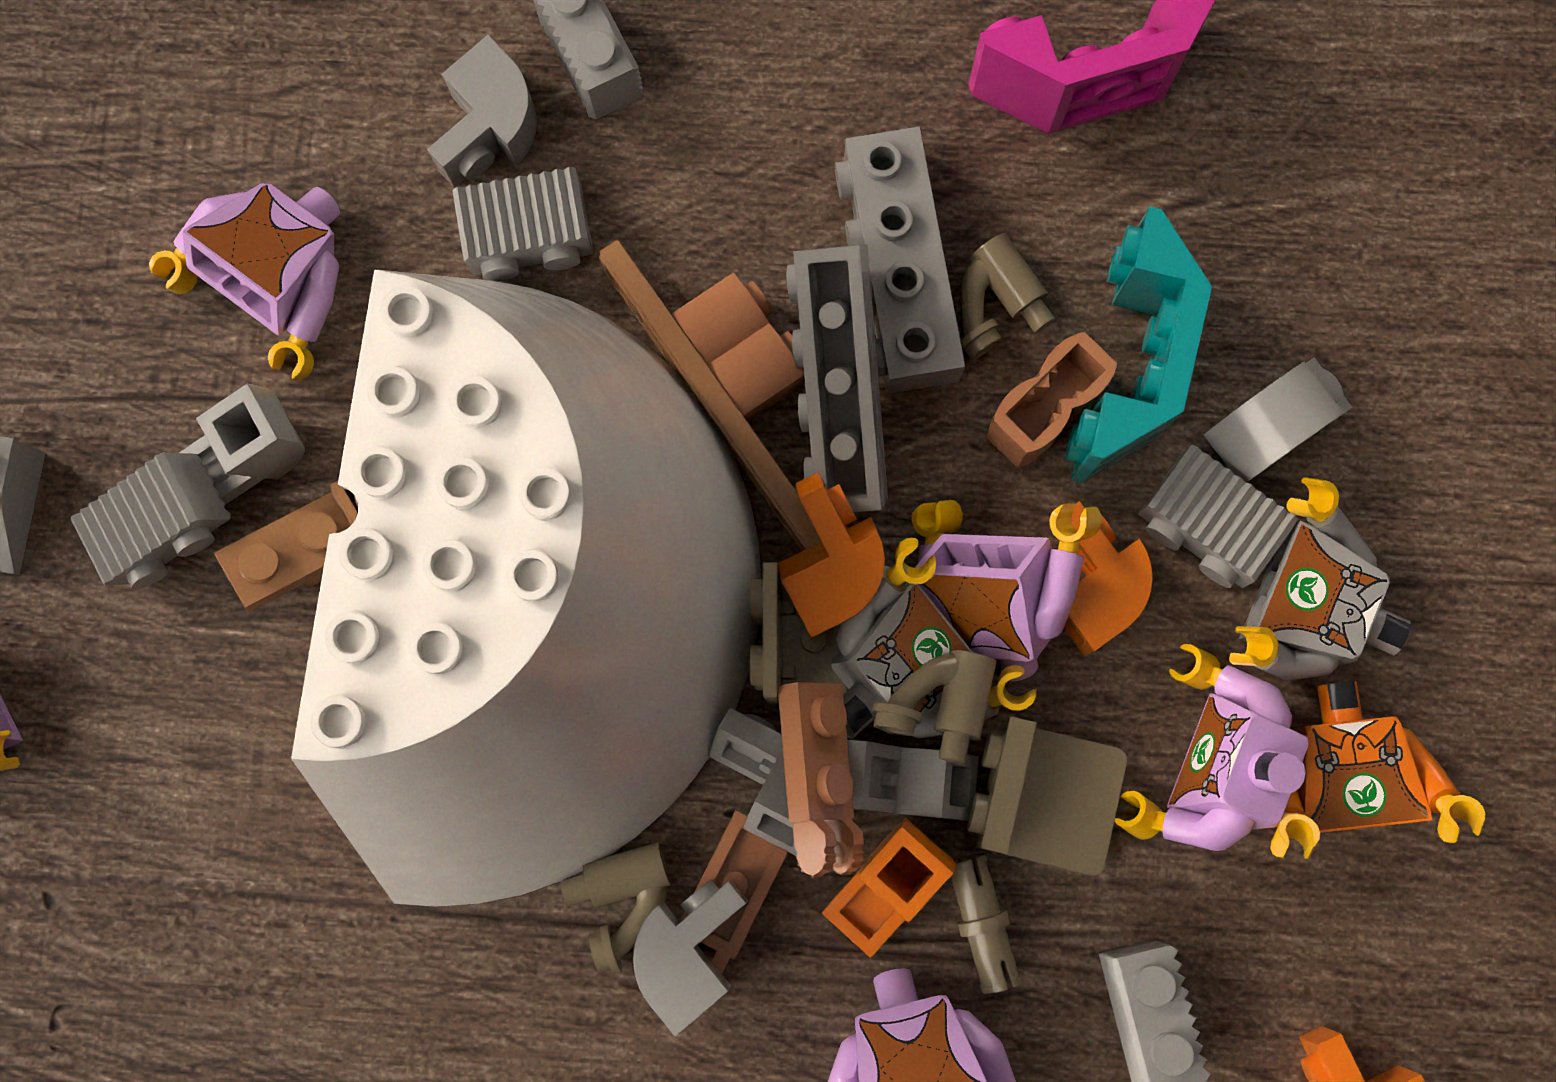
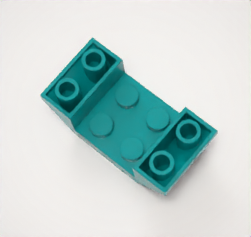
M1149 206L1137 227L1127 226L1121 246L1115 247L1107 275V282L1117 284L1112 305L1157 316H1151L1142 344V353L1150 354V360L1144 376L1138 375L1136 377L1130 398L1105 392L1094 409H1084L1079 424L1074 423L1065 453V460L1075 462L1071 481L1084 483L1157 440L1184 412L1212 285L1162 209Z

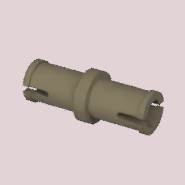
M978 853L961 857L960 862L954 860L957 865L950 878L962 917L957 922L960 936L968 938L980 981L981 993L990 994L1008 990L1007 983H1009L1010 987L1020 985L1022 978L1018 973L1005 927L1011 923L1007 909H1000L987 864V854Z

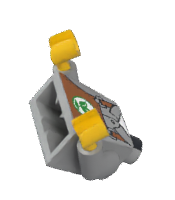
M1303 477L1301 480L1309 490L1308 501L1290 498L1286 506L1290 513L1307 517L1308 523L1303 521L1297 522L1273 555L1245 625L1235 628L1236 633H1241L1239 640L1247 643V650L1245 654L1230 653L1229 661L1233 665L1255 666L1286 681L1330 675L1338 665L1357 661L1362 654L1365 644L1395 656L1403 647L1411 627L1409 620L1380 608L1390 584V577L1377 568L1376 556L1350 520L1338 507L1339 494L1336 486L1330 481Z
M906 538L900 542L895 553L896 564L892 568L884 566L880 586L872 600L862 611L842 622L839 627L836 641L840 651L832 660L831 666L833 671L849 689L843 694L847 713V737L851 739L855 738L873 720L875 721L876 715L871 712L873 703H887L896 690L924 663L935 657L950 654L953 650L972 652L919 585L925 583L934 575L936 570L935 555L929 557L921 567L913 568L904 563L906 556L918 547V539ZM1012 665L1006 667L1001 672L997 685L991 688L984 720L997 715L1000 705L1010 710L1020 711L1027 709L1033 704L1037 689H1032L1022 696H1013L1005 689V684L1010 679L1018 678L1025 673L1024 667ZM942 685L929 692L914 707L913 710L921 712L923 717L922 722L915 725L913 737L921 739L943 735L934 730L943 690Z

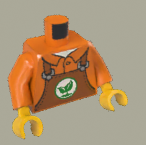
M1357 681L1317 686L1323 724L1291 729L1308 737L1309 745L1303 759L1306 773L1301 787L1290 794L1281 821L1275 826L1277 830L1270 846L1275 856L1284 857L1289 846V838L1295 839L1302 845L1304 850L1303 856L1305 859H1309L1320 839V833L1432 820L1431 811L1441 813L1437 831L1439 837L1444 842H1457L1459 827L1454 819L1467 822L1471 826L1473 833L1477 836L1480 835L1485 820L1483 806L1470 796L1460 795L1459 790L1439 762L1410 729L1402 727L1397 716L1363 720Z

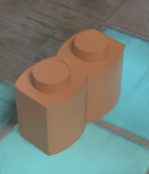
M733 272L671 315L748 422L802 386L805 378L802 368H796L794 363L792 335L786 331L779 336L766 318L767 315L772 313V308L762 291L753 281L743 285Z
M1085 332L1065 339L1048 355L1036 377L1022 382L1003 399L988 428L986 438L1017 468L1036 461L1052 446L1066 423L1081 417L1084 409H1090L1111 381L1117 367V362Z

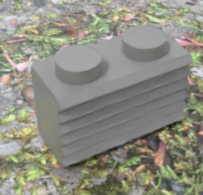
M533 0L540 24L544 27L546 36L549 37L551 46L554 47L562 66L565 67L566 74L570 77L577 96L581 98L588 117L599 119L640 99L645 94L643 92L639 67L604 0Z
M567 167L564 170L555 169L552 172L543 171L540 174L531 173L528 176H518L514 179L506 178L502 181L494 180L490 183L482 182L478 185L469 184L465 188L456 187L452 190L463 259L473 276L482 274L484 280L504 281L518 276L520 267L543 264L547 270H565L580 264L581 256L594 254L582 185L577 170L574 167Z
M1191 445L1179 456L1138 514L1149 522L1146 531L1152 538L1172 550L1177 551L1181 545L1202 559L1198 565L1201 572L1226 588H1231L1234 583L1244 588L1255 582L1299 520L1296 515L1287 512L1284 507L1277 505L1273 499L1266 497L1263 492L1256 490L1252 484L1246 483L1242 477L1234 475L1230 469L1223 467L1220 462L1213 460L1209 454L1203 453L1199 447Z
M169 452L157 454L153 460L145 462V466L136 469L135 473L126 476V480L118 482L116 487L108 489L106 494L98 496V500L90 502L88 507L80 509V513L71 516V521L104 586L130 584L132 589L150 586L168 574L165 564L176 556L186 557L204 550L214 542L215 538L212 531L228 521L231 513L224 509L225 502L218 497L219 491L213 487V480L207 476L208 470L201 465L202 459L197 454Z
M1156 940L1099 954L1131 1082H1206L1211 1073L1203 1069L1207 1059L1199 1055L1203 1045L1195 1041L1200 1032L1192 1027L1196 1018L1188 1013L1193 1004L1185 1000L1189 991L1181 986L1186 977L1178 973L1182 965L1174 959L1178 950L1171 945Z

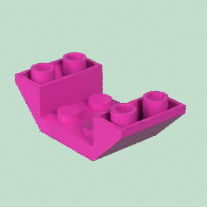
M1155 0L1143 29L1130 34L1122 43L1100 50L1096 45L1083 46L1069 52L1059 62L1042 15L1023 21L1017 16L1001 19L990 25L985 32L980 33L968 84L973 97L1047 134L1163 101L1216 0Z

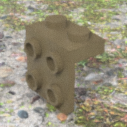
M763 562V578H753L750 583L751 619H755V626H763V645H751L750 649L751 686H755V690H763V697L769 705H779V685L796 682L842 684L843 694H845L847 687L831 666L832 660L840 651L836 641L840 624L811 638L781 581L777 562Z
M1012 716L1001 721L1000 730L990 728L982 759V766L991 768L985 794L976 792L967 826V831L976 833L973 847L1085 875L1095 876L1100 874L1105 867L1127 765L1126 754L1117 747L1036 728L1037 722Z

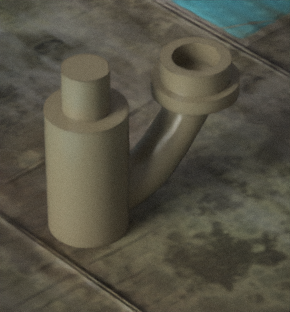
M1001 233L990 239L970 257L972 262L968 265L961 284L960 302L964 337L960 342L962 353L966 352L973 361L989 352L1002 340L997 331L999 325L996 320L991 319L984 322V296L988 286L993 290L1013 319L1023 316L1034 333H1038L1049 326L1055 320V317L1043 302L1049 294L1006 233Z
M953 650L950 654H944L929 660L910 675L887 703H873L871 712L876 715L873 726L890 733L913 736L915 725L920 724L923 717L921 712L913 710L914 707L929 692L942 685L943 690L934 727L935 731L943 734L938 758L952 763L965 764L969 741L981 739L997 661L986 655L962 650Z
M659 842L583 865V875L560 881L563 898L567 907L591 900L596 909L635 896L637 897L635 907L616 932L613 933L610 925L606 924L600 926V932L588 936L592 957L598 973L611 970L612 974L622 972L620 959L635 946L640 928L649 914L659 904L665 903L667 887L671 886V881Z

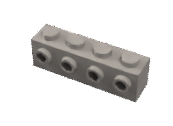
M920 126L846 138L844 161L835 162V175L840 200L851 198L854 220L845 221L848 246L868 244L878 377L883 376L886 394L960 382L965 369V363Z
M868 244L793 251L794 264L787 265L786 272L789 301L791 304L798 303L800 329L793 330L792 334L793 357L796 368H804L806 394H799L798 415L801 431L809 432L811 446V457H805L804 479L820 472L828 489L840 484L853 512L882 510L888 499Z

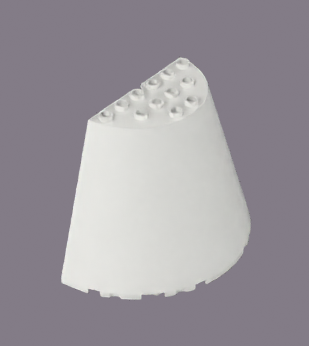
M374 270L338 480L340 487L350 490L355 495L358 502V514L355 522L348 529L340 533L329 534L291 760L394 904L422 906L479 904L523 895L582 872L583 865L612 855L636 838L669 809L689 787L688 785L710 758L708 756L718 727L729 708L734 710L737 708L750 671L751 645L756 644L759 626H755V619H751L750 611L751 579L761 578L759 541L751 502L741 472L721 430L715 422L710 420L699 404V399L680 375L639 338L594 311L573 301L534 288L490 280Z

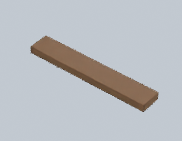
M617 239L599 251V259L605 275L667 363L688 384L699 399V404L710 420L715 422L721 430L734 458L799 550L803 551L822 542L792 484Z

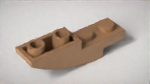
M338 481L330 484L331 493L214 552L217 561L247 613L303 584H306L309 589L321 582L329 534L340 533L348 529L355 522L358 514V502L350 490L340 487Z

